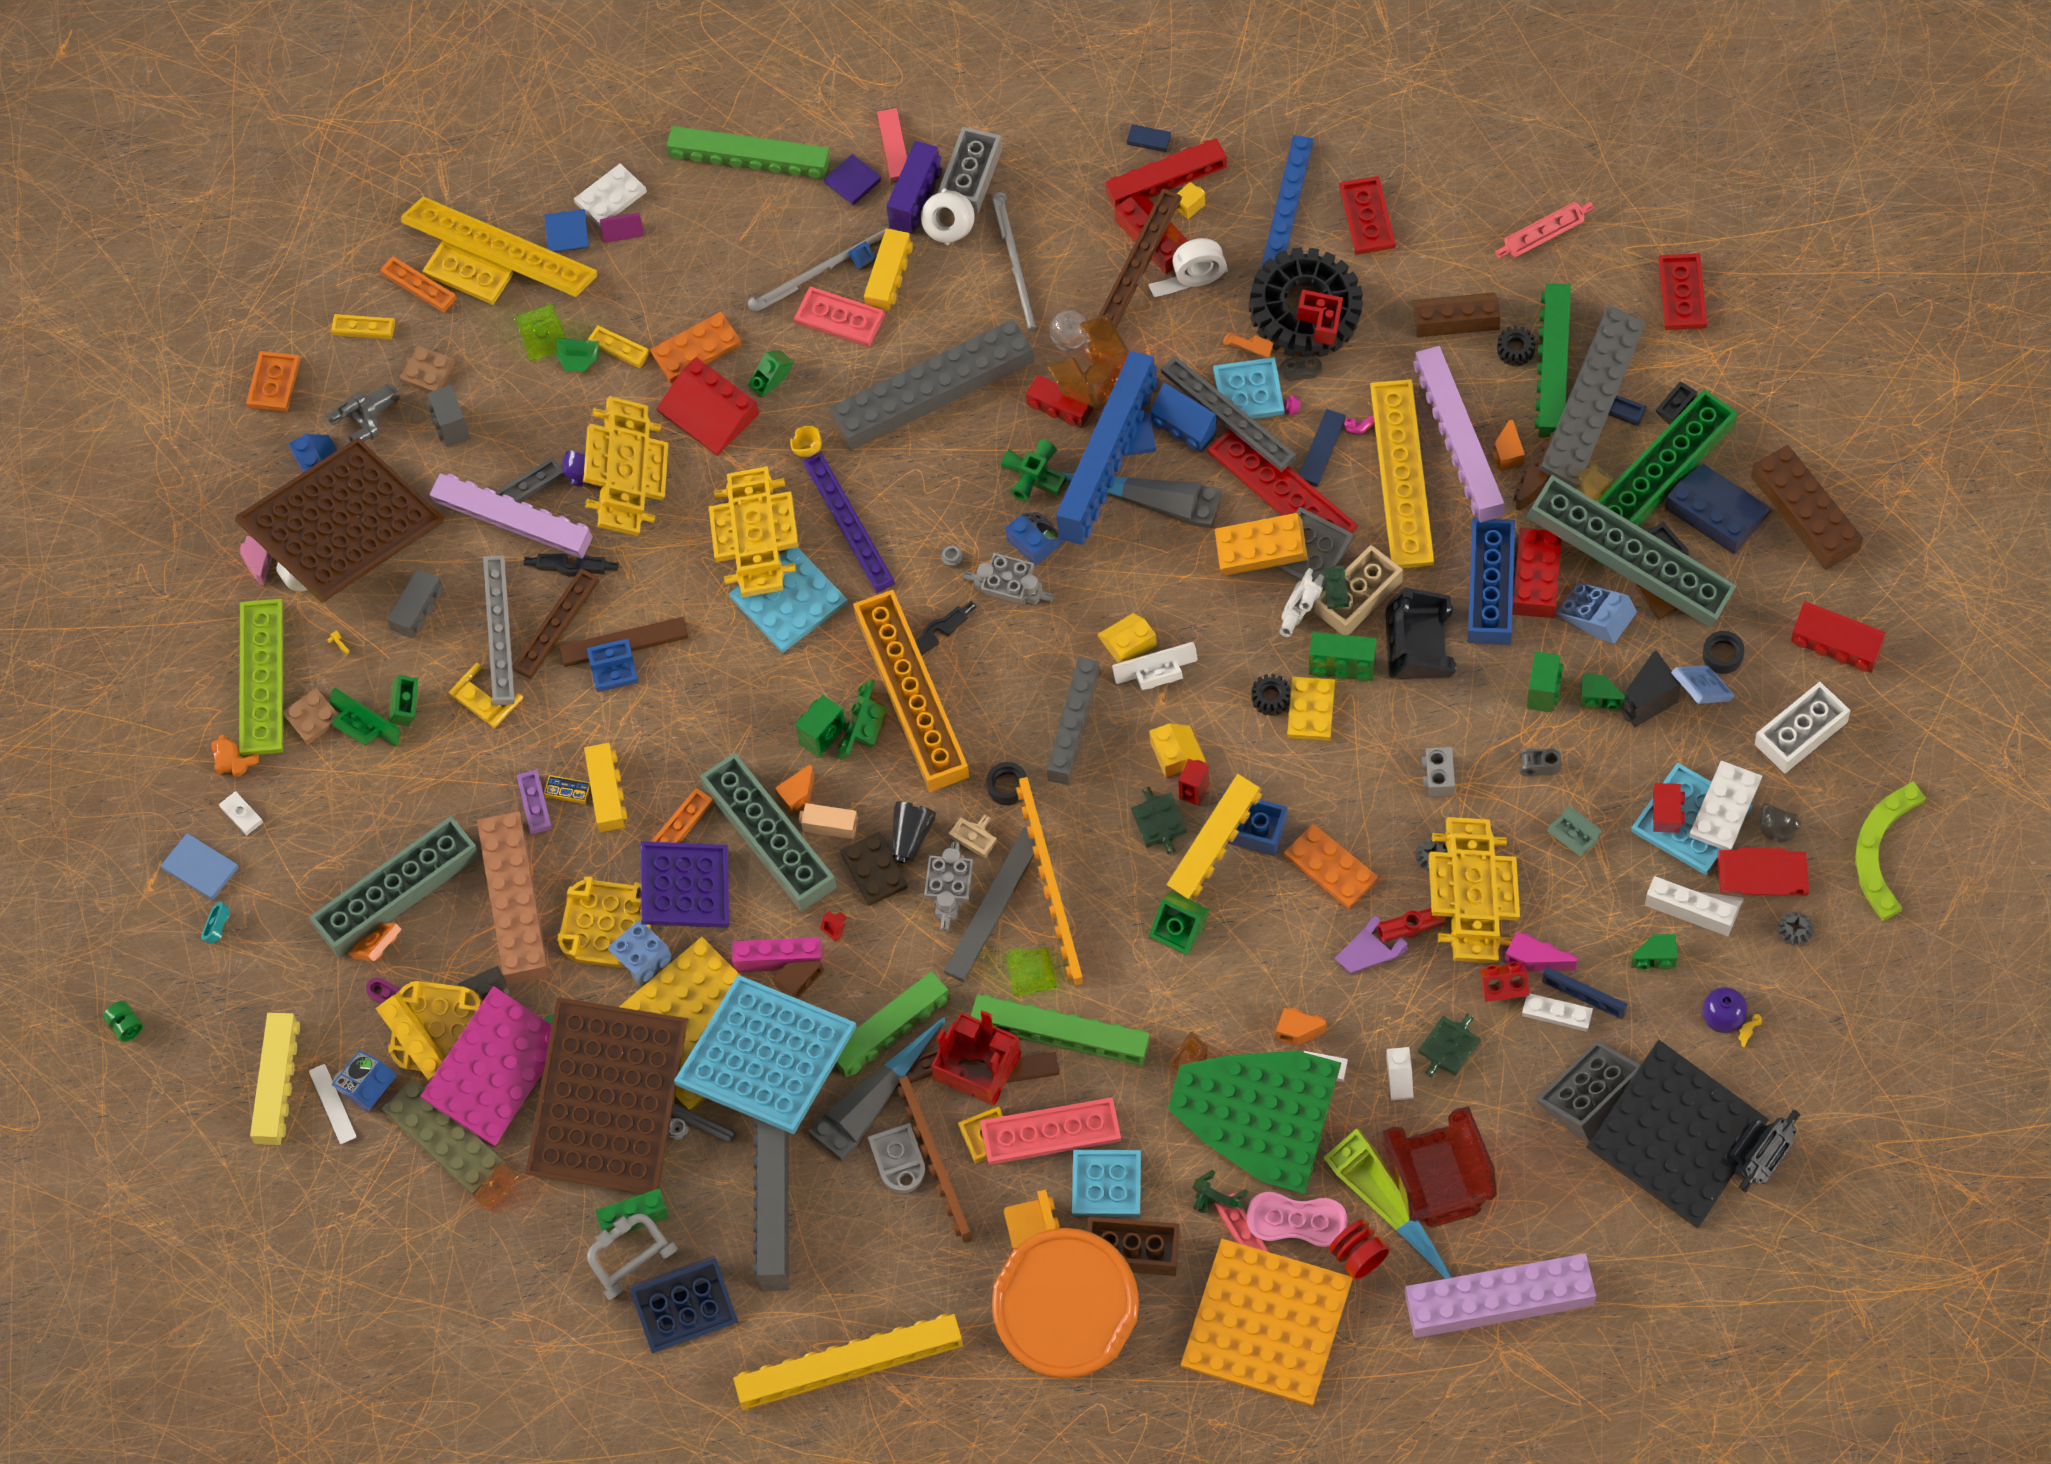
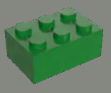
M1312 632L1309 651V674L1316 677L1330 676L1341 680L1349 678L1361 682L1373 681L1377 638Z

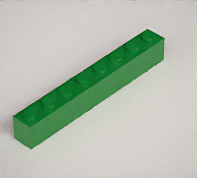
M1546 283L1545 291H1541V304H1545L1544 309H1540V321H1544V327L1539 328V339H1543V344H1539L1538 357H1542V362H1538L1537 375H1541V380H1537L1536 393H1540V398H1536L1535 411H1539V416H1535V429H1539L1538 437L1549 438L1551 432H1555L1566 405L1571 284Z

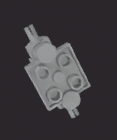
M993 553L991 562L981 563L977 574L966 570L963 574V579L975 582V589L981 590V593L1022 605L1026 603L1036 605L1040 599L1052 603L1054 599V594L1042 591V583L1038 582V579L1032 575L1034 563Z
M955 841L951 842V848H947L943 852L942 857L929 856L924 897L925 899L934 900L936 908L935 917L941 919V932H944V928L945 932H949L950 920L957 919L958 910H961L962 902L969 901L973 859H966L959 852L960 843L956 842L955 846Z

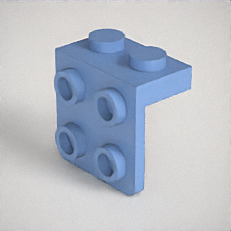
M641 921L636 922L608 947L610 953L631 972L634 982L639 986L650 981L656 972L666 967L670 960L673 959L668 946L646 925L641 924Z

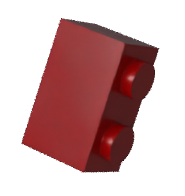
M1188 758L1178 779L1180 800L1200 806L1209 787V766L1203 761H1194Z
M1654 783L1653 832L1680 833L1681 825H1685V812H1681V805H1685V792H1681V784Z

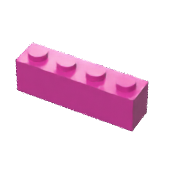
M820 937L732 941V962L737 972L778 970L789 962L820 960L823 964V947Z

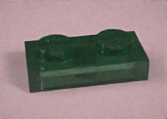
M1344 565L1323 567L1327 609L1349 607Z

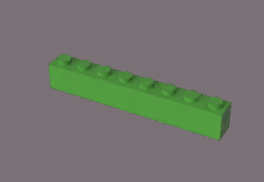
M677 126L671 127L666 145L668 156L677 160L687 159L694 162H708L714 165H730L735 168L744 167L753 170L771 171L773 173H788L793 176H809L815 179L826 178L831 159L829 147Z
M977 995L971 1013L972 1017L980 1021L981 1010L992 1014L994 1027L1010 1032L1020 1039L1139 1066H1144L1150 1044V1033H1146L1142 1029L1132 1030L1120 1024H1106L1098 1019H1083L1076 1014H1061L1054 1009L1043 1010L1031 1004L1021 1005L1009 999H995L991 995Z

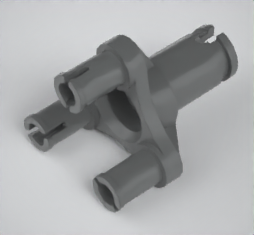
M391 383L385 384V387H380L368 396H364L357 391L350 396V399L338 405L337 409L326 414V418L334 426L344 418L351 417L361 425L362 429L350 435L349 441L351 442L356 438L363 442L368 439L372 440L378 436L377 414L394 404V402L399 401L400 396L393 395L398 391Z

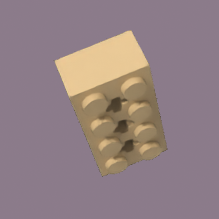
M1370 545L1321 593L1318 600L1314 601V613L1340 634L1349 635L1403 582V569Z

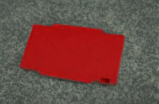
M1740 847L1738 850H1718L1720 894L1808 896L1809 894L1806 852L1787 851L1785 848Z

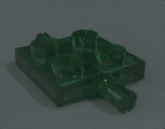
M1147 787V791L1144 788L1142 792L1146 801L1131 807V811L1145 846L1148 848L1156 844H1164L1167 854H1171V850L1175 853L1176 849L1172 840L1179 835L1187 833L1173 795L1170 792L1160 797H1154L1151 787Z
M1466 1013L1460 1023L1442 1016L1418 1049V1053L1431 1062L1425 1070L1427 1076L1429 1074V1077H1433L1438 1068L1445 1069L1454 1076L1461 1070L1481 1038L1472 1034L1468 1029V1026L1474 1020L1472 1015L1470 1016L1469 1013Z

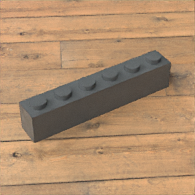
M1078 657L1047 767L1048 781L1065 785L1070 783L1100 676V663L1097 660Z

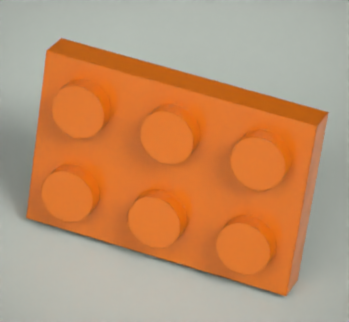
M259 351L246 401L247 408L288 412L301 361L300 356Z

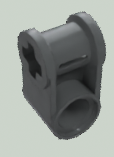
M1528 748L1519 752V756L1522 758L1520 774L1523 776L1556 775L1561 770V755L1556 749ZM1548 760L1556 761L1553 764L1547 763Z

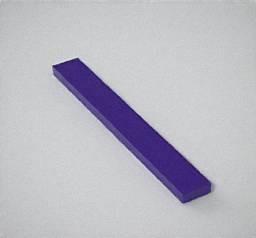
M822 452L803 460L804 467L875 592L879 593L895 585L892 575Z

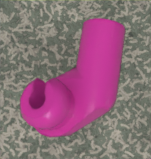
M1372 416L1367 417L1362 422H1355V419L1348 418L1345 420L1344 425L1349 433L1363 434L1373 427L1375 422Z

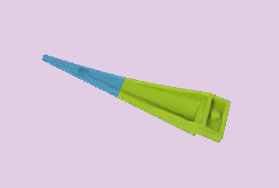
M1356 1128L1323 1158L1341 1180L1400 1233L1445 1279L1453 1278L1377 1150L1371 1145L1361 1130Z

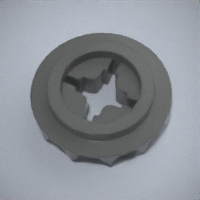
M1430 838L1425 842H1421L1416 849L1415 855L1418 865L1424 870L1429 871V853L1434 848L1436 852L1447 853L1445 843L1432 842Z
M1791 911L1783 915L1778 922V933L1786 943L1801 945L1812 937L1813 923L1810 921L1809 916L1803 915L1801 911L1798 913ZM1797 921L1801 929H1798L1794 935L1793 927L1791 926H1794Z

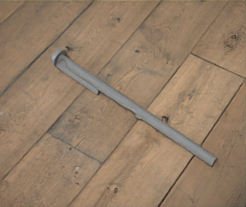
M996 192L992 197V203L1001 238L1006 239L1010 259L1013 264L1012 273L1016 279L1029 331H1033L1036 329L1005 206L1007 196L1003 192Z
M886 229L864 241L869 246L883 239ZM864 241L756 300L754 297H751L748 301L750 310L758 312L797 291L798 285L818 275L826 268L830 270L836 264L849 258L848 252Z

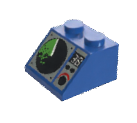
M1038 512L1021 514L1005 527L1007 540L1031 563H1034V566L1065 542V540L1060 539L1059 532Z
M359 1050L331 1085L363 1111L367 1112L398 1074L380 1060Z

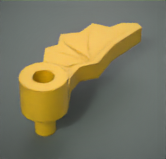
M336 630L330 634L331 637L327 639L328 643L334 640L343 653L349 654V649L339 640L341 636Z
M1759 1014L1753 1015L1752 1022L1743 1024V1028L1739 1030L1740 1035L1738 1039L1741 1041L1743 1048H1745L1748 1039L1753 1034V1028L1762 1024V1017Z

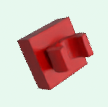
M828 911L823 915L820 929L836 942L842 937L845 926L843 921L847 917L842 912L834 915Z

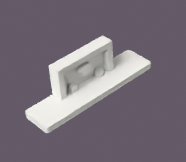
M1190 642L1112 665L1115 682L1120 684L1137 679L1141 689L1145 690L1183 679L1179 666L1198 660L1195 644Z

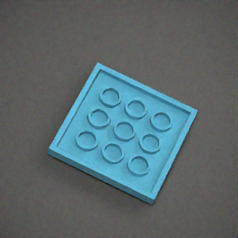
M798 547L787 549L780 555L782 565L792 563L796 565V572L784 573V590L742 598L740 586H738L729 593L730 598L782 653L848 604V599Z
M1677 762L1663 783L1681 784V792H1685V805H1681V812H1685V825H1681L1680 833L1653 832V798L1632 826L1631 832L1702 874L1707 875L1718 859V850L1722 849L1690 838L1689 834L1711 785V781ZM1753 805L1750 806L1746 817L1751 812Z

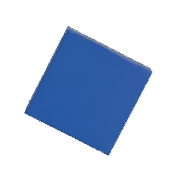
M866 241L848 252L858 269L876 259L875 254Z

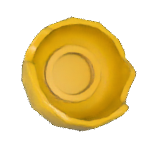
M804 426L795 430L794 439H790V446L794 454L800 457H812L821 449L822 440L818 428Z

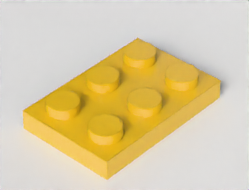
M1292 677L1287 738L1331 740L1335 690L1334 679Z

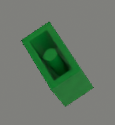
M397 675L393 681L388 721L392 724L409 727L414 720L419 678Z

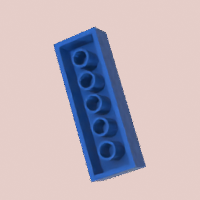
M1472 518L1468 643L1511 645L1515 520L1492 519L1480 523L1478 518Z

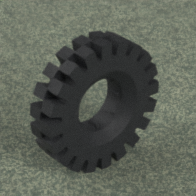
M1302 247L1292 248L1290 255L1284 250L1276 254L1275 260L1269 258L1263 264L1262 270L1259 269L1255 275L1249 299V312H1252L1250 319L1253 327L1258 326L1257 334L1263 339L1269 338L1273 342L1272 348L1276 351L1282 346L1285 348L1284 354L1294 357L1295 351L1301 352V358L1311 359L1312 353L1316 352L1319 358L1328 355L1330 348L1333 352H1336L1342 348L1344 341L1348 342L1353 336L1362 312V288L1357 286L1358 278L1354 271L1348 274L1349 266L1343 260L1336 264L1334 262L1336 255L1327 251L1321 257L1318 256L1319 249L1309 247L1308 254H1303ZM1304 285L1314 287L1322 294L1343 297L1334 346L1313 342L1316 323L1296 320L1297 314L1290 309V306L1285 301L1290 289Z

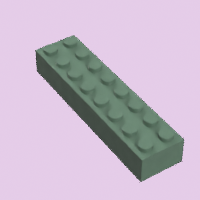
M733 753L700 775L703 789L713 798L718 808L801 912L837 888L834 875L736 753Z
M450 816L309 917L310 921L334 954L340 958L350 951L362 938L376 931L381 922L389 923L480 858L477 847L453 817Z

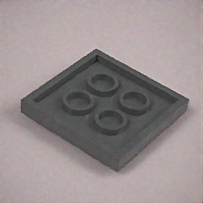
M1299 507L1296 513H1298L1303 521L1308 560L1275 567L1301 580L1310 568L1313 570L1311 574L1312 582L1316 580L1319 574L1324 576L1321 586L1323 588L1322 591H1324L1354 540L1355 535Z

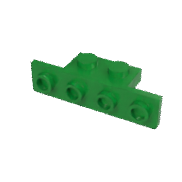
M873 679L865 684L862 683L857 691V695H859L858 700L851 708L852 716L845 725L844 732L846 733L844 739L840 741L837 747L839 751L837 758L840 760L850 754L854 740L870 748L875 745L887 708L869 699L875 684Z
M337 688L331 690L329 704L342 712L333 719L332 725L364 746L379 736L395 747L399 744L401 732L399 727Z

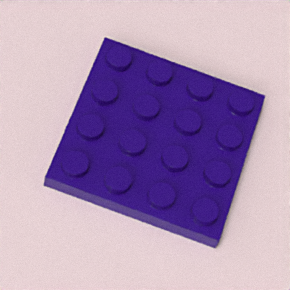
M641 841V924L728 928V845Z

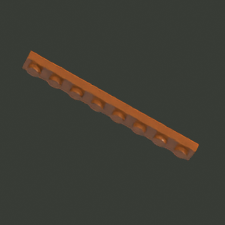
M907 1076L899 1078L900 1087L897 1088L901 1100L905 1099L908 1106L905 1107V1111L909 1120L913 1118L915 1126L912 1127L916 1138H921L924 1144L920 1146L924 1158L929 1157L931 1162L928 1165L933 1178L937 1177L939 1181L936 1187L940 1197L945 1196L947 1203L944 1204L948 1217L953 1216L955 1221L952 1224L956 1237L961 1236L963 1243L972 1240L970 1229Z

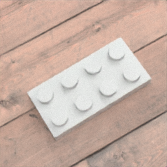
M1721 761L1689 837L1722 850H1732L1762 780V775Z

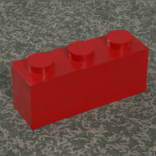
M1040 375L1036 376L1026 392V402L1030 408L1041 410L1052 418L1064 420L1070 426L1082 428L1093 411V398Z

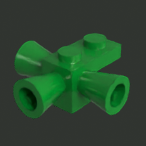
M1041 439L1038 442L1035 454L1028 451L1024 459L1010 449L1006 451L1001 462V468L1017 471L1020 475V480L1010 490L1013 497L1027 502L1033 486L1058 496L1067 480V475L1048 468V460L1057 452L1054 444Z

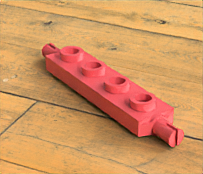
M1573 202L1504 238L1505 246L1495 251L1496 256L1501 258L1509 253L1511 257L1515 258L1584 222V214L1594 209L1592 202H1588L1583 206Z

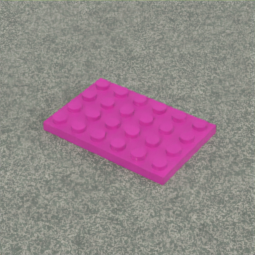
M493 986L419 1098L494 1147L544 1072L552 1025Z

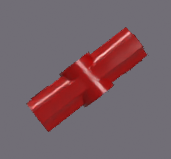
M1431 908L1418 912L1410 910L1404 916L1378 923V935L1383 942L1401 937L1413 938L1419 932L1445 925L1446 920L1445 916H1432ZM1407 922H1411L1415 924V926H1411Z

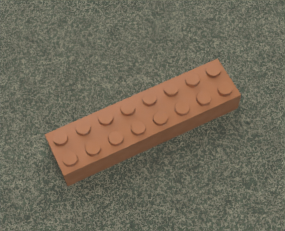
M520 811L479 819L477 824L502 973L506 985L550 977L525 829Z

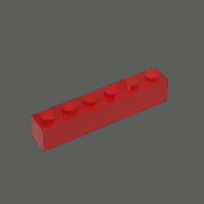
M1217 138L1206 140L1200 145L1188 147L1177 154L1168 155L1159 161L1150 162L1146 166L1132 169L1123 175L1110 178L1108 181H1105L1106 194L1114 208L1129 197L1151 198L1160 194L1162 189L1171 190L1227 168V156Z

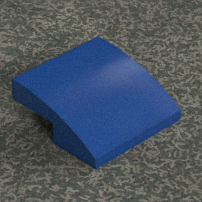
M585 209L545 214L548 250L563 252L589 248Z
M629 639L587 648L597 692L638 683Z

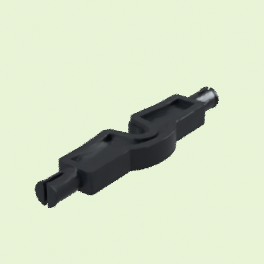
M539 553L537 558L524 557V566H537V569L541 571H558L565 576H576L581 568L592 574H604L605 570L618 571L619 562H606L604 557L584 555L583 559L576 557L573 565H568V556L564 553Z
M970 601L962 609L957 606L944 618L936 619L925 627L922 636L915 640L921 656L939 645V640L934 635L935 631H940L947 637L950 636L968 619V614L977 608L976 605Z

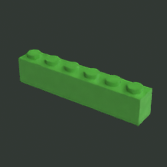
M932 971L853 1032L835 1063L836 1068L845 1078L857 1074L865 1063L875 1060L883 1049L892 1047L896 1043V1039L910 1033L918 1022L927 1020L935 1009L945 1006L948 999H950L948 989Z

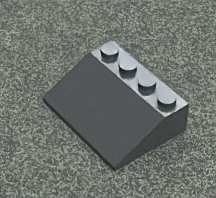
M1597 1040L1536 1101L1574 1135L1589 1143L1640 1067V1064Z

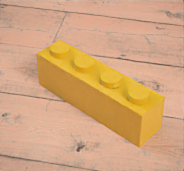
M891 229L885 230L864 294L866 305L889 312L891 304H895L897 297L895 292L902 283L901 273L902 270H906L908 263L906 258L913 249L910 233Z
M610 743L584 747L599 832L625 828L624 820L628 819L626 807L621 806L624 794L622 787L618 788L617 783L621 781L619 768L615 769L614 763L618 762L616 750L611 749Z
M400 994L393 995L375 1009L427 1080H430L446 1057Z

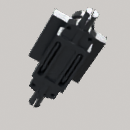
M1792 1110L1787 1119L1780 1117L1774 1123L1766 1126L1759 1119L1753 1120L1731 1151L1730 1155L1739 1163L1736 1167V1174L1743 1180L1739 1185V1189L1743 1192H1747L1752 1183L1756 1185L1765 1184L1794 1143L1792 1139L1797 1134L1794 1124L1801 1116L1798 1111Z

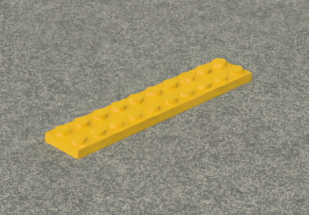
M426 197L419 199L401 216V223L574 297H577L597 277V270Z
M1412 379L1370 383L1390 560L1402 569L1434 566Z

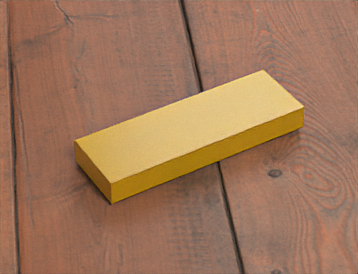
M334 314L331 334L335 336L392 340L395 319Z
M598 325L588 338V340L599 341V350L639 369L651 354L650 349Z

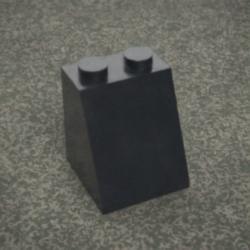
M1657 650L1651 654L1625 691L1622 714L1625 720L1631 722L1634 727L1677 704L1679 700L1681 683L1671 673L1672 670Z

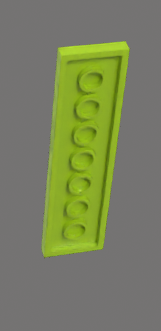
M282 599L240 602L239 753L241 756L283 753Z

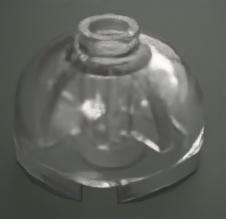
M1072 308L1063 309L1051 320L1049 328L1050 337L1058 348L1072 351L1073 348L1085 346L1089 341L1091 335L1090 323L1085 314L1079 310Z

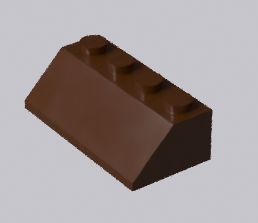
M1495 292L1412 300L1417 337L1500 330L1501 316Z

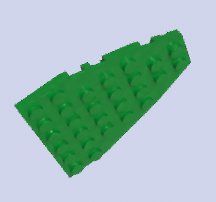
M1301 1051L1226 1055L1180 1065L1168 1110L1204 1143L1261 1182L1306 1194L1341 1062Z

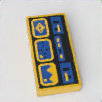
M549 775L544 797L586 805L591 789L590 782Z

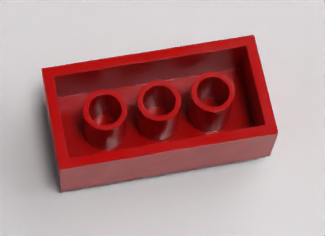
M1520 528L1512 615L1555 618L1562 539L1548 530Z

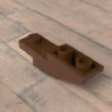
M1552 432L1549 440H1544L1542 446L1543 456H1538L1536 465L1530 464L1528 471H1524L1520 480V483H1522L1521 489L1517 488L1513 499L1516 501V510L1520 511L1536 500L1550 478V475L1540 471L1539 468L1554 433Z

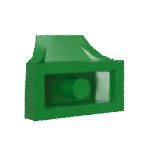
M557 338V360L561 362L564 371L586 372L591 364L598 362L599 341Z

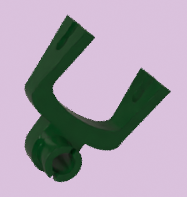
M1214 1170L1195 1179L1192 1187L1197 1192L1195 1195L1196 1202L1193 1205L1194 1210L1206 1213L1209 1204L1213 1203L1225 1208L1242 1210L1244 1202L1240 1200L1247 1197L1248 1190L1244 1189L1230 1197L1210 1187L1211 1183L1207 1181L1214 1178L1216 1173Z

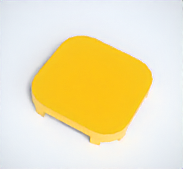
M584 877V880L577 882L573 887H569L567 891V903L561 930L558 933L560 949L568 960L576 963L626 968L610 953L608 947L636 922L641 921L640 883L635 882L634 885L596 881L592 877Z
M420 981L410 982L397 992L445 1057L483 1002L481 996L472 989ZM392 1032L388 1051L393 1061L401 1068L421 1071Z

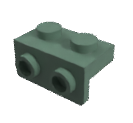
M1567 806L1562 815L1549 825L1547 832L1582 857L1596 845L1602 830L1572 807Z

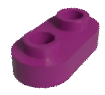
M374 978L366 985L368 997L380 1005L401 990L382 978ZM378 989H381V990H382V991H381L380 993H378V994L375 993V991L378 990Z

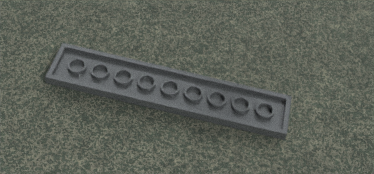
M1610 304L1606 307L1539 468L1540 471L1557 477L1575 489L1580 485L1646 324L1645 322Z

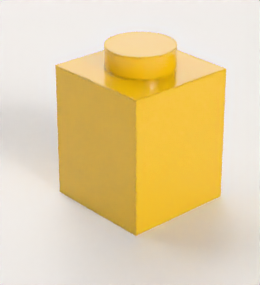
M1191 182L1177 193L1182 196V199L1176 210L1187 219L1191 218L1205 205V192L1201 187L1195 186Z

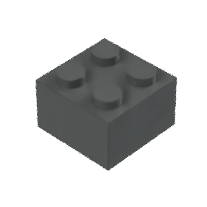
M452 385L429 392L430 401L427 402L440 441L444 440L446 446L449 447L470 439Z

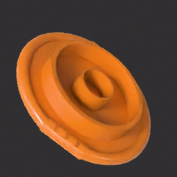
M1056 1228L1028 1238L1013 1249L993 1285L992 1313L1001 1341L1012 1356L1021 1364L1049 1377L1076 1378L1102 1369L1118 1357L1138 1321V1288L1129 1264L1111 1243L1085 1230Z

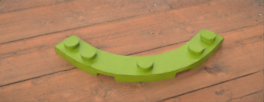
M1914 781L1884 798L1871 811L1861 828L1857 841L1855 865L1857 867L1859 883L1867 900L1882 921L1901 912L1902 906L1891 893L1882 877L1879 866V846L1885 831L1897 818L1925 802L1926 797Z

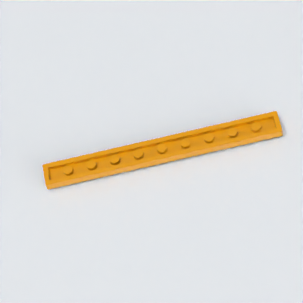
M1027 777L1019 779V787H1016L1019 800L1023 799L1025 806L1021 808L1024 820L1028 819L1030 826L1027 827L1029 838L1035 841L1036 846H1033L1032 849L1035 859H1039L1041 866H1038L1041 879L1045 878L1047 886H1043L1046 899H1050L1052 906H1049L1052 919L1056 918L1058 926H1055L1054 929L1057 939H1061L1063 946L1060 947L1063 959L1068 961L1069 966L1065 967L1068 980H1073L1074 986L1083 984L1082 973Z

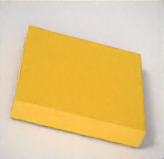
M1000 1107L958 1122V1127L975 1164L987 1159L980 1120L1003 1117Z

